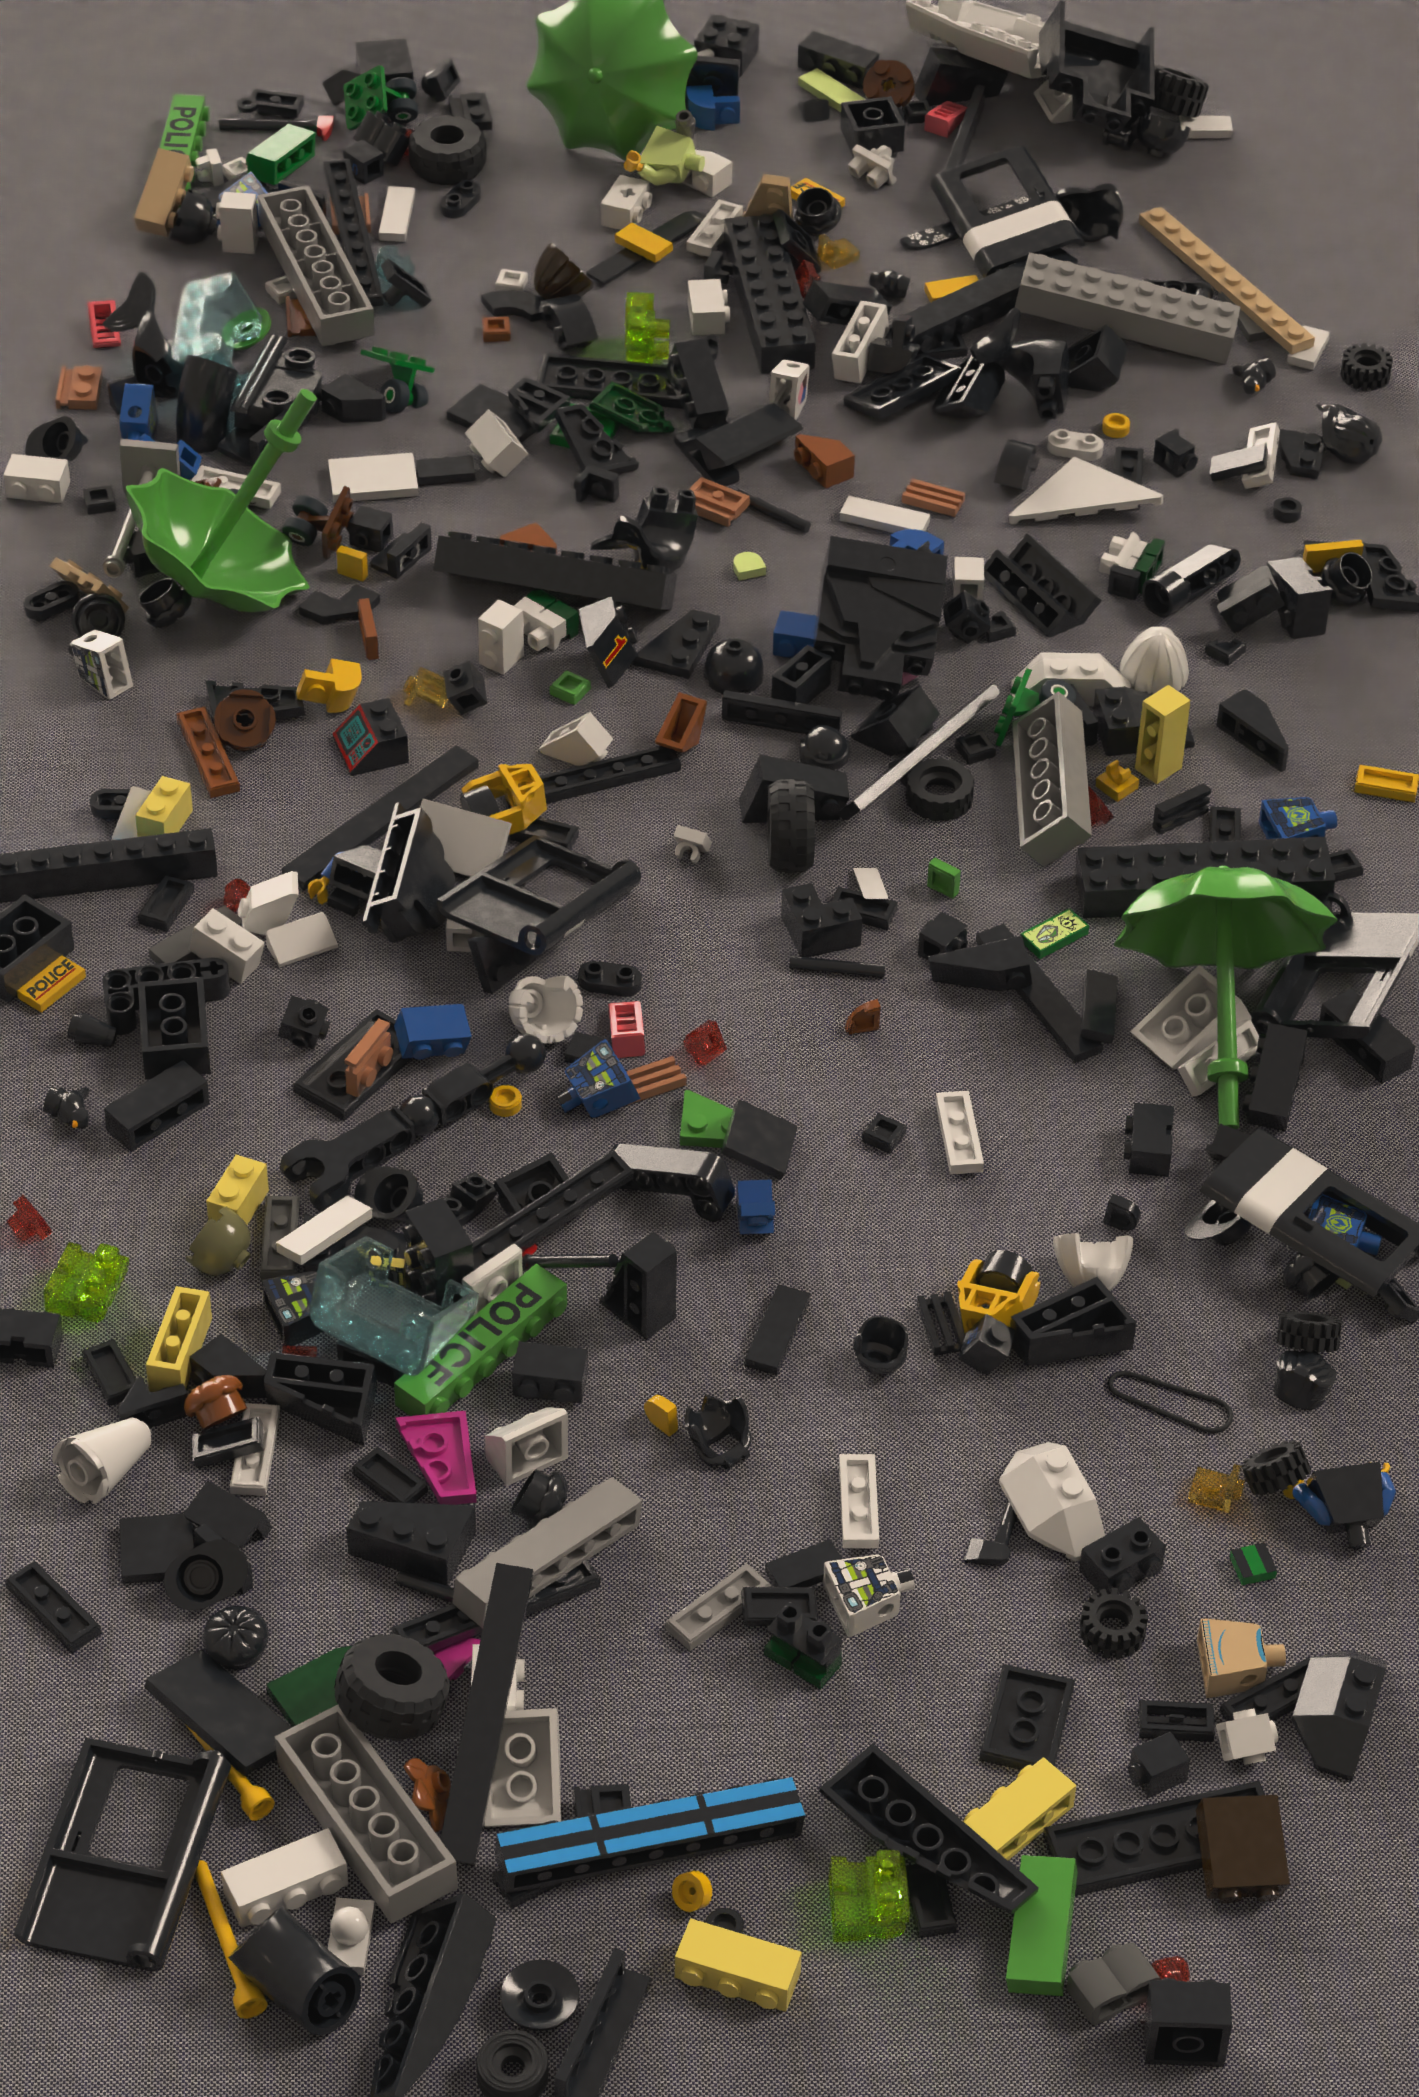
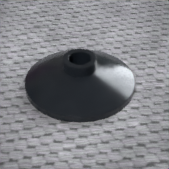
M532 1960L515 1967L506 1976L500 1992L501 2005L507 2017L516 2025L532 2031L551 2030L563 2025L575 2013L579 2003V1986L573 1974L561 1964L549 1960ZM537 2000L546 2001L544 2004H535L534 2002Z

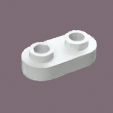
M1058 429L1051 432L1047 443L1048 451L1056 456L1077 457L1085 461H1094L1101 458L1104 446L1102 439L1094 434L1072 432L1066 429Z

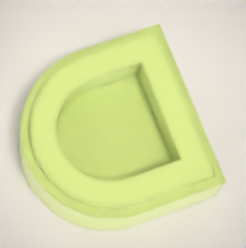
M742 552L737 554L733 560V571L739 581L766 575V566L762 558L756 553Z

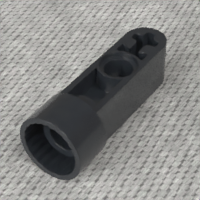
M1213 543L1207 545L1170 569L1164 570L1147 580L1142 586V597L1145 605L1153 614L1159 617H1167L1185 606L1188 601L1234 574L1241 562L1239 551Z

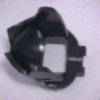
M706 1394L699 1411L695 1412L687 1406L685 1427L693 1445L697 1448L696 1453L705 1463L716 1466L724 1465L727 1470H730L735 1466L736 1462L750 1457L748 1448L751 1445L752 1436L748 1429V1410L741 1397L737 1396L730 1402ZM727 1435H732L740 1442L721 1455H718L709 1447Z

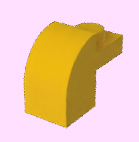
M331 658L326 673L304 669L296 690L297 699L326 704V709L329 713L347 710L352 705L362 680L360 663Z

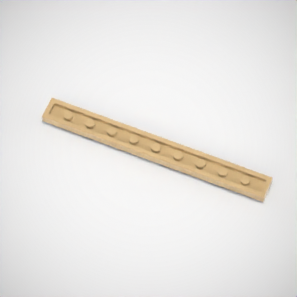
M1162 207L1153 208L1150 211L1139 214L1140 225L1211 284L1219 293L1222 291L1233 303L1241 306L1240 309L1290 354L1314 347L1315 337L1165 209Z

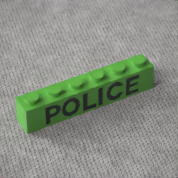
M174 94L160 148L189 155L191 165L194 167V176L191 182H194L195 167H197L195 160L199 158V152H202V137L206 136V122L210 121V107L205 105V96ZM187 182L186 193L188 189H191V182Z
M538 1264L532 1266L394 1383L395 1406L410 1416L447 1412L449 1407L459 1398L466 1397L473 1386L484 1377H489L501 1362L507 1357L514 1356L517 1352L519 1341L526 1342L531 1337L537 1336L554 1317H559L567 1307V1284Z

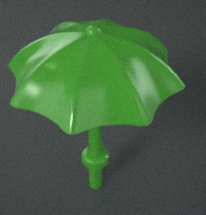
M570 0L555 10L544 12L537 16L538 53L534 69L527 81L526 87L529 93L541 101L553 117L559 130L561 142L565 148L576 149L586 147L601 149L626 161V155L630 150L637 151L639 154L642 152L656 126L668 130L676 129L677 113L686 110L685 91L687 80L697 60L698 52L675 29L665 10L663 0Z
M301 389L283 419H274L268 423L264 430L268 443L237 494L227 488L211 487L190 481L164 468H160L156 477L148 483L126 486L128 504L134 521L142 534L144 549L149 560L159 571L179 583L191 597L212 600L227 608L242 612H263L278 608L284 596L296 594L310 588L294 562L291 551V539L260 519L248 508V505L282 453L294 452L301 443L302 439L297 430L317 400V397L311 391Z
M1223 865L1219 867L1210 866L1195 873L1164 880L1142 893L1122 915V920L1125 922L1126 927L1114 942V946L1144 953L1157 959L1163 966L1169 968L1199 965L1217 966L1218 1059L1208 1065L1207 1078L1211 1082L1218 1083L1219 1125L1223 1124L1237 1130L1239 1129L1238 1083L1248 1079V1066L1243 1060L1237 1059L1234 967L1258 969L1281 958L1325 950L1323 934L1338 920L1322 902L1307 891L1289 882L1271 877L1259 869L1250 867L1229 868Z

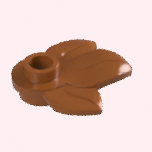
M412 1758L403 1766L408 1776L415 1782L412 1801L418 1809L429 1811L431 1826L434 1832H438L443 1829L447 1809L446 1800L451 1788L450 1778L438 1766H427L420 1759Z

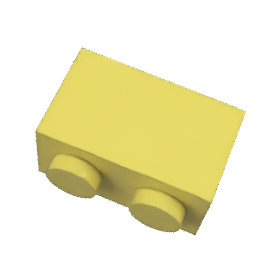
M165 776L160 778L135 815L138 837L180 831L193 811L190 783Z
M235 1155L206 1201L208 1221L212 1218L217 1222L223 1216L218 1211L227 1206L248 1225L269 1191L267 1164Z

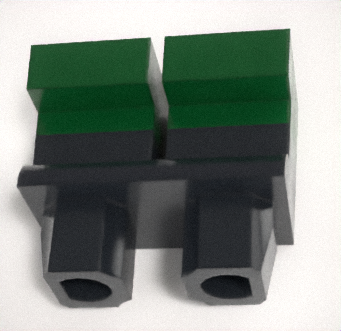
M792 1602L785 1605L778 1613L777 1618L766 1629L771 1634V1639L764 1646V1655L789 1671L793 1669L794 1674L819 1689L842 1666V1638L832 1633L831 1626L825 1622L813 1621L803 1615L801 1608Z

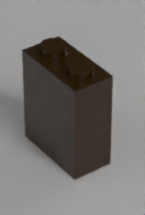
M1278 1795L1202 1798L1195 1811L1207 1899H1219V1902L1224 1904L1239 1902L1242 1900V1897H1256L1257 1901L1260 1902L1279 1899L1289 1887L1290 1879Z

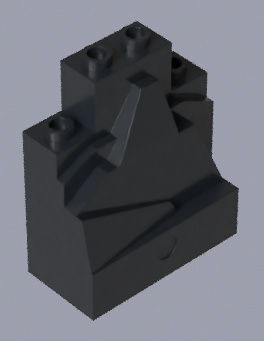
M1060 0L1039 32L1041 76H1047L1050 89L1072 95V120L1120 133L1131 118V112L1141 115V112L1146 113L1155 100L1154 28L1149 27L1138 43L1065 21V1Z
M835 536L830 537L821 570L813 648L831 656L832 660L841 662L838 691L847 692L851 695H865L888 700L899 694L903 672L915 676H929L934 661L937 631L941 619L947 555Z

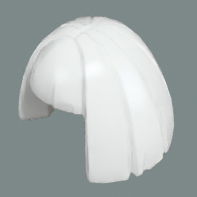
M1150 627L1143 631L1128 646L1120 662V673L1130 682L1131 688L1134 687L1135 690L1141 692L1147 691L1148 694H1154L1167 685L1179 691L1181 686L1184 687L1188 680L1189 669L1185 650L1173 631L1167 627Z
M529 976L519 980L514 991L510 993L508 1002L510 1004L508 1006L509 1014L513 1024L522 1034H532L541 1039L542 1043L545 1044L565 1040L564 1037H569L578 1027L576 1023L580 1022L583 1013L581 1008L583 999L580 994L581 991L577 989L578 985L568 976H556L548 979Z
M1078 1233L1063 1234L1053 1237V1246L1059 1266L1073 1287L1098 1277L1106 1288L1111 1291L1119 1283L1128 1266L1133 1247V1237L1128 1235L1118 1236L1116 1241L1112 1243L1096 1242L1093 1244V1242H1080V1234Z

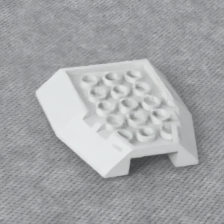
M906 0L905 6L910 29L931 39L941 40L942 44L948 47H957L958 51L964 55L1030 79L1044 77L1041 76L1039 60V32L1045 22L1040 21V16L1034 14H1026L1025 16L973 0H939L938 6L931 4L932 0Z

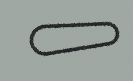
M1125 1370L1115 1372L1109 1377V1390L1117 1397L1203 1432H1221L1227 1429L1233 1422L1232 1408L1219 1398ZM1119 1376H1129L1218 1403L1227 1410L1228 1420L1220 1427L1210 1428L1202 1426L1117 1391L1113 1386V1381Z

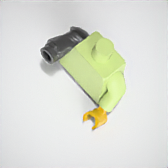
M682 110L677 113L675 121L676 132L656 126L642 155L634 150L628 152L624 162L625 170L633 172L636 169L638 171L637 174L641 176L642 180L649 181L656 186L667 183H682L689 170L702 172L705 166V157L696 155L695 145L697 137L694 135L696 120L691 112Z

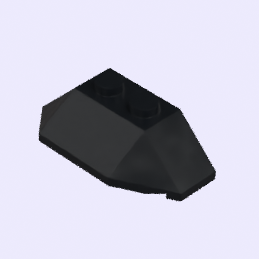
M970 355L958 366L962 368L959 378L943 387L932 406L934 412L966 419L973 416L982 417L991 410L993 402L1000 394V390L1006 381L1005 370L996 363L982 364L974 360L973 356Z
M1355 1650L1310 1658L1291 1720L1304 1746L1312 1756L1311 1761L1315 1769L1349 1781L1353 1780L1384 1679L1387 1661Z

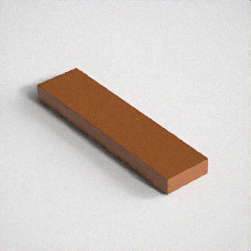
M206 707L176 713L177 723L210 798L239 792L240 783Z

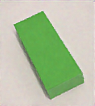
M1022 1855L1020 1872L1038 1886L1039 1890L1014 1912L1006 1974L1008 1992L1063 1996L1078 1873L1076 1859Z

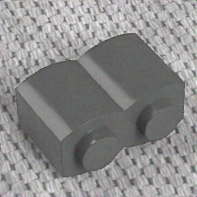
M1134 1942L1124 1945L1116 1944L1108 1948L1102 1958L1090 1961L1082 1960L1075 1964L1068 1974L1066 1990L1091 2025H1095L1113 2018L1124 2009L1138 2006L1147 2001L1150 1980H1160V1976Z

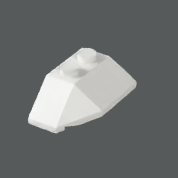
M1040 653L1017 675L1023 678L1026 668L1031 669L1032 672L1025 688L1038 693L1042 685L1048 680L1057 679L1069 685L1073 684L1087 706L1094 705L1095 689L1124 686L1131 688L1130 682L1098 653ZM1016 677L1013 680H1011V689Z
M1046 1442L1015 1453L1000 1477L999 1484L1028 1537L1052 1550L1066 1554V1557L1074 1562L1080 1561L1082 1548L1105 1536L1097 1500L1065 1445Z

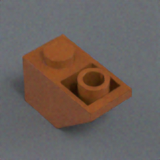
M802 434L795 436L793 454L796 462L802 465L811 474L813 479L817 480L824 488H829L854 478L855 455L840 440Z

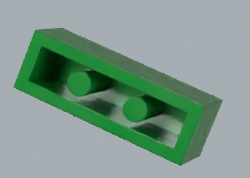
M287 124L248 152L246 157L247 174L252 172L259 181L276 185L315 156L316 132Z

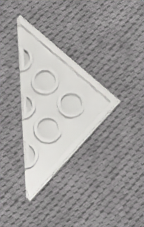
M1073 457L1009 514V523L1018 524L1020 520L1035 518V522L1058 519V515L1075 513V516L1097 514L1098 510L1115 508V511L1136 509L1139 504L1147 503L1159 506L1163 504V495L1077 457Z

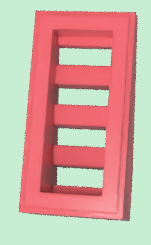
M950 101L942 103L926 114L924 130L948 138L962 122L967 107Z
M115 300L87 302L93 348L121 346L119 332L97 333L110 330L104 326H96L103 325V322L106 320L97 318H108L116 310Z
M633 1001L608 1004L612 1049L617 1058L643 1056L645 1054L641 1003Z

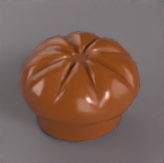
M232 1375L216 1376L209 1381H205L202 1385L194 1388L185 1399L184 1410L186 1415L191 1418L195 1416L202 1430L247 1410L248 1408L239 1393L243 1387L241 1381Z

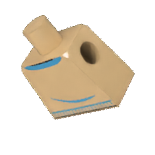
M1200 1619L1197 1644L1206 1698L1245 1692L1265 1681L1267 1667L1285 1666L1286 1652L1284 1644L1264 1645L1259 1625L1216 1619Z

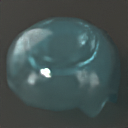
M384 245L378 249L375 268L381 279L388 282L380 266L387 258L414 276L415 265L410 261L409 255L401 257L398 254V247L393 245Z

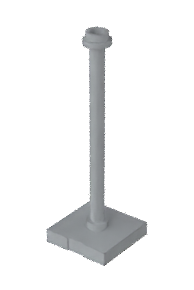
M129 439L121 440L119 448L124 493H126L127 485H141L152 481L160 468L167 469L181 476L178 444ZM130 508L111 556L106 557L103 562L104 572L109 577H118L125 570L123 558L136 525Z

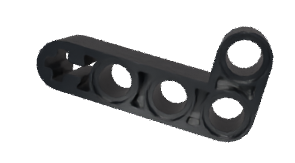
M205 958L110 970L103 976L102 980L108 1024L118 1028L117 1035H126L135 1030L137 1027L136 1010H140L138 982L203 977L205 1002L224 999L230 993L227 962L220 958Z
M622 1143L614 1145L611 1151L614 1149L634 1171V1179L620 1187V1189L690 1196L695 1211L705 1220L711 1222L719 1221L736 1194L724 1160L714 1153Z

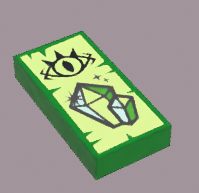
M1069 908L1022 932L1020 936L1023 938L1024 946L1037 958L1042 959L1088 935L1090 926Z

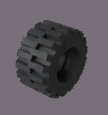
M1154 65L1155 100L1151 106L1184 117H1198L1209 85L1204 80L1166 66Z

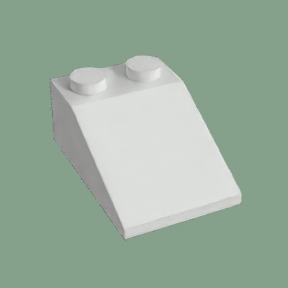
M1199 965L1130 1031L1131 1034L1172 1070H1176L1217 1040V979ZM1235 995L1237 1025L1244 1020H1251L1252 1017L1242 1000Z
M556 1708L506 1711L485 1815V1827L539 1825L553 1820L561 1822L558 1711Z

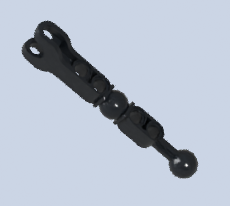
M532 1034L515 1035L507 1043L505 1055L482 1069L478 1070L471 1063L461 1065L435 1080L428 1088H424L422 1095L407 1098L400 1105V1108L395 1105L391 1110L382 1111L333 1140L312 1139L303 1141L282 1156L280 1171L293 1182L308 1177L318 1178L311 1184L309 1190L310 1203L317 1210L324 1211L345 1196H349L351 1184L356 1178L402 1152L410 1144L415 1143V1136L429 1135L437 1127L438 1123L444 1126L446 1122H452L488 1101L494 1091L493 1083L513 1071L520 1074L536 1072L543 1066L546 1049L541 1039Z

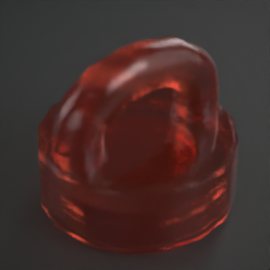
M233 879L225 886L223 904L235 913L238 911L241 899L247 897L251 887L241 879Z
M1165 1957L1155 1960L1151 1965L1160 1976V1980L1172 1978L1177 1981H1189L1190 1979L1189 1966L1183 1957Z

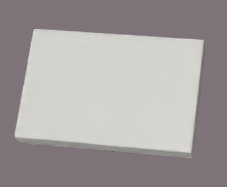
M413 453L328 459L333 503L337 502L344 486L350 488V498L353 501L419 496Z
M422 799L420 808L422 807L430 817L433 832L443 845L444 859L453 872L472 877L503 856L512 823Z

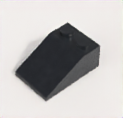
M1125 686L1095 689L1093 714L1098 720V734L1106 756L1137 753L1143 700L1152 694ZM1187 725L1185 748L1194 747L1195 742Z

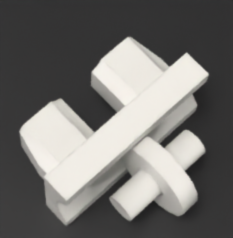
M857 144L852 149L854 158L848 165L852 176L860 178L867 171L869 173L866 176L867 182L876 189L885 182L893 185L897 181V178L892 174L894 159L891 157L892 150L889 147L883 145L878 149L873 148L869 151Z

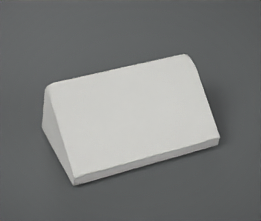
M324 912L266 931L267 948L279 967L338 948V943Z

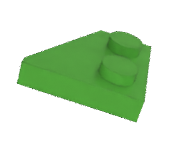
M685 1090L680 1145L722 1148L733 1109L690 1090Z

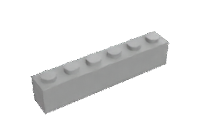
M613 1477L600 1485L593 1486L588 1493L575 1501L568 1502L560 1511L549 1518L542 1519L534 1528L523 1535H517L509 1544L497 1552H491L474 1567L463 1570L455 1578L453 1604L483 1628L496 1563L533 1569L534 1574L529 1594L530 1598L555 1582L556 1579L565 1573L567 1574L582 1564L584 1560H588L638 1527L642 1500Z

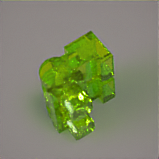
M627 292L625 305L626 361L653 364L654 359H668L670 341L655 340V338H669L670 320L655 319L654 293Z
M68 1242L57 1263L58 1268L54 1269L44 1288L45 1311L71 1318L77 1315L90 1322H101L105 1318L108 1307L111 1306L121 1286V1282L128 1272L129 1257L119 1255L117 1247L103 1243L99 1244L94 1254L82 1251V1245Z
M879 1850L876 1852V1856H866L865 1862H847V1857L831 1856L828 1887L833 1942L866 1940V1937L891 1939L903 1934L906 1929L905 1922L910 1920L905 1857L900 1856V1852L897 1850Z

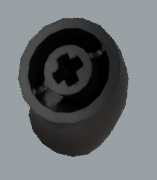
M191 354L186 355L177 396V442L180 440L184 441L197 453L218 450L217 444L229 434L230 407L238 370Z
M280 1906L262 1922L228 1957L270 2000L311 2034L325 2035L338 2029L354 2012L360 1998L361 1982L358 1973L321 1944L283 1906Z

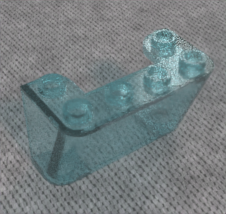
M234 271L191 281L185 286L181 297L171 351L172 358L182 366H184L186 355L191 354L235 369L231 363L234 344L260 336L263 317ZM254 324L249 331L242 333V329L245 326ZM249 373L237 374L232 400H235Z
M368 1236L359 1239L320 1262L309 1313L315 1326L410 1376H416L421 1373L473 1317L476 1311L479 1293L452 1279L447 1281L442 1306L388 1280L394 1250ZM370 1250H374L380 1255L382 1260L380 1267H376L370 1262L368 1257ZM454 1294H460L461 1296H463V1298H461L457 1302H453Z

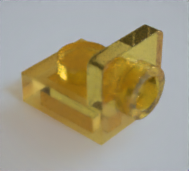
M825 234L819 236L818 257L833 270L860 260V250L846 238L833 242Z
M421 666L414 677L408 676L402 691L406 693L404 704L407 706L411 705L416 696L441 708H444L448 701L444 677Z
M1234 1464L1231 1475L1197 1467L1189 1492L1188 1502L1229 1513L1233 1500L1240 1501L1243 1493L1245 1480L1239 1479L1241 1466Z

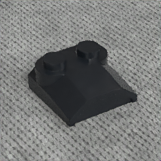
M551 1152L495 1180L493 1187L498 1193L500 1206L505 1211L514 1215L569 1179V1177Z

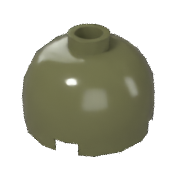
M227 1206L218 1211L223 1216L217 1222L211 1218L205 1224L189 1248L194 1255L186 1256L185 1258L196 1269L208 1275H223L234 1267L240 1270L251 1256L247 1251L251 1242L250 1230L245 1221Z

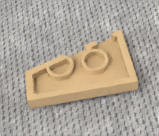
M763 174L742 216L772 215L780 208L793 219L790 178Z
M55 557L49 567L62 579L73 582L78 586V589L87 595L105 593L114 597L121 604L124 613L129 609L121 600L123 597L122 593L111 585L107 587L92 573H84L83 569L70 559L66 563Z

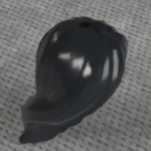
M1104 183L1093 188L1066 187L1056 192V197L1084 242L1098 241L1112 236L1115 240L1119 238V228L1123 221V205L1115 185Z
M1316 404V407L1323 412L1322 435L1324 443L1334 456L1349 464H1361L1378 454L1383 437L1377 423L1370 418L1358 415L1343 405Z

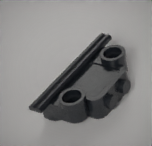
M271 335L230 407V411L235 412L234 427L254 429L259 425H267L282 411H288L301 389H307L317 397L316 402L300 426L308 424L312 415H316L318 412L319 402L322 401L321 389L326 386L322 384V373L313 368L315 364L314 352L299 347L282 351L287 343V339L283 336Z
M400 802L395 803L362 925L367 928L368 932L375 934L381 919L383 932L393 943L421 934L425 929H434L442 925L446 917L439 911L437 899L452 890L455 884L454 872L444 859L443 845L433 832L431 819L422 807L407 812Z

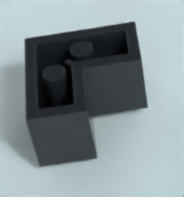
M812 883L782 889L781 918L800 957H812L861 946L862 917L853 898L822 904Z

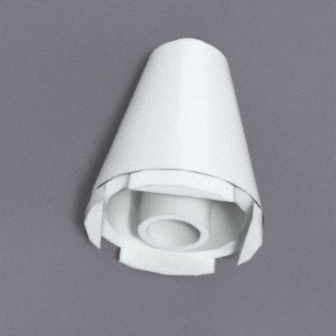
M128 1418L63 1439L54 1447L52 1455L53 1465L59 1463L62 1472L57 1476L60 1483L79 1502L86 1503L90 1500L93 1501L92 1504L98 1503L106 1497L150 1447L151 1431L143 1421L136 1418Z

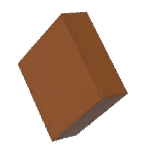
M509 317L482 318L483 342L511 341Z

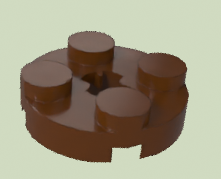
M881 59L876 61L874 66L867 72L863 82V92L867 99L892 96L898 108L900 106L904 107L911 101L914 95L915 81L911 71L904 63L897 60ZM892 80L893 84H896L894 89L889 88L888 91H884L885 87L883 85L886 82Z
M248 689L236 690L224 698L223 701L221 700L216 707L214 716L216 732L219 735L220 741L233 749L250 751L262 748L267 744L275 729L276 717L274 708L259 692ZM241 714H248V718L254 720L251 725L248 724L247 727L241 726V723L236 721L237 717H242Z

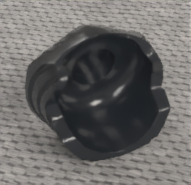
M1285 1351L1276 1361L1274 1393L1279 1400L1293 1407L1303 1410L1319 1408L1326 1399L1325 1396L1331 1391L1336 1380L1337 1371L1331 1368L1332 1366L1326 1363L1327 1361L1316 1351Z

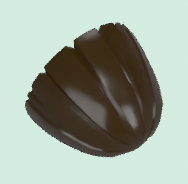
M550 242L537 261L533 273L534 289L542 298L548 300L570 294H576L581 297L595 287L594 283L573 261H569V257L556 245Z

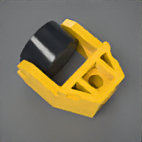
M500 764L498 765L499 771L469 781L461 788L460 801L462 809L512 823L509 835L525 830L547 810L544 783L532 764H516L513 766ZM504 795L511 808L500 812L495 798Z
M1007 1250L992 1251L984 1262L975 1259L970 1263L962 1280L957 1282L965 1335L986 1314L1010 1327L1011 1316L1034 1305L1039 1294L1041 1282H1038L1039 1273L1033 1272V1268L1024 1258ZM988 1304L990 1307L989 1309H985L982 1307V1305Z

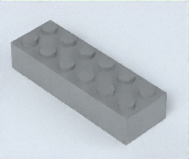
M1059 691L1012 722L1020 848L1044 867L1060 859L1065 853L1079 844H1083L1092 836L1082 711Z
M339 1705L274 1736L278 1765L323 1829L329 1828L343 1857L391 1924L458 1889L456 1860L364 1734L357 1729L356 1725L345 1718Z

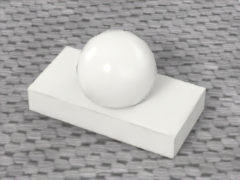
M336 1897L334 1914L330 1923L328 1950L350 1966L358 1975H364L374 1920L375 1901Z

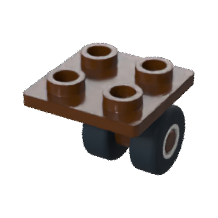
M347 486L343 487L330 516H327V507L318 499L307 495L298 496L292 506V510L297 517H288L285 520L282 533L287 535L296 544L310 546L317 537V531L322 532L323 558L329 560L332 551L336 552L342 542L341 532L344 527H349L348 522L354 515V512L351 511L353 499L350 498V488Z

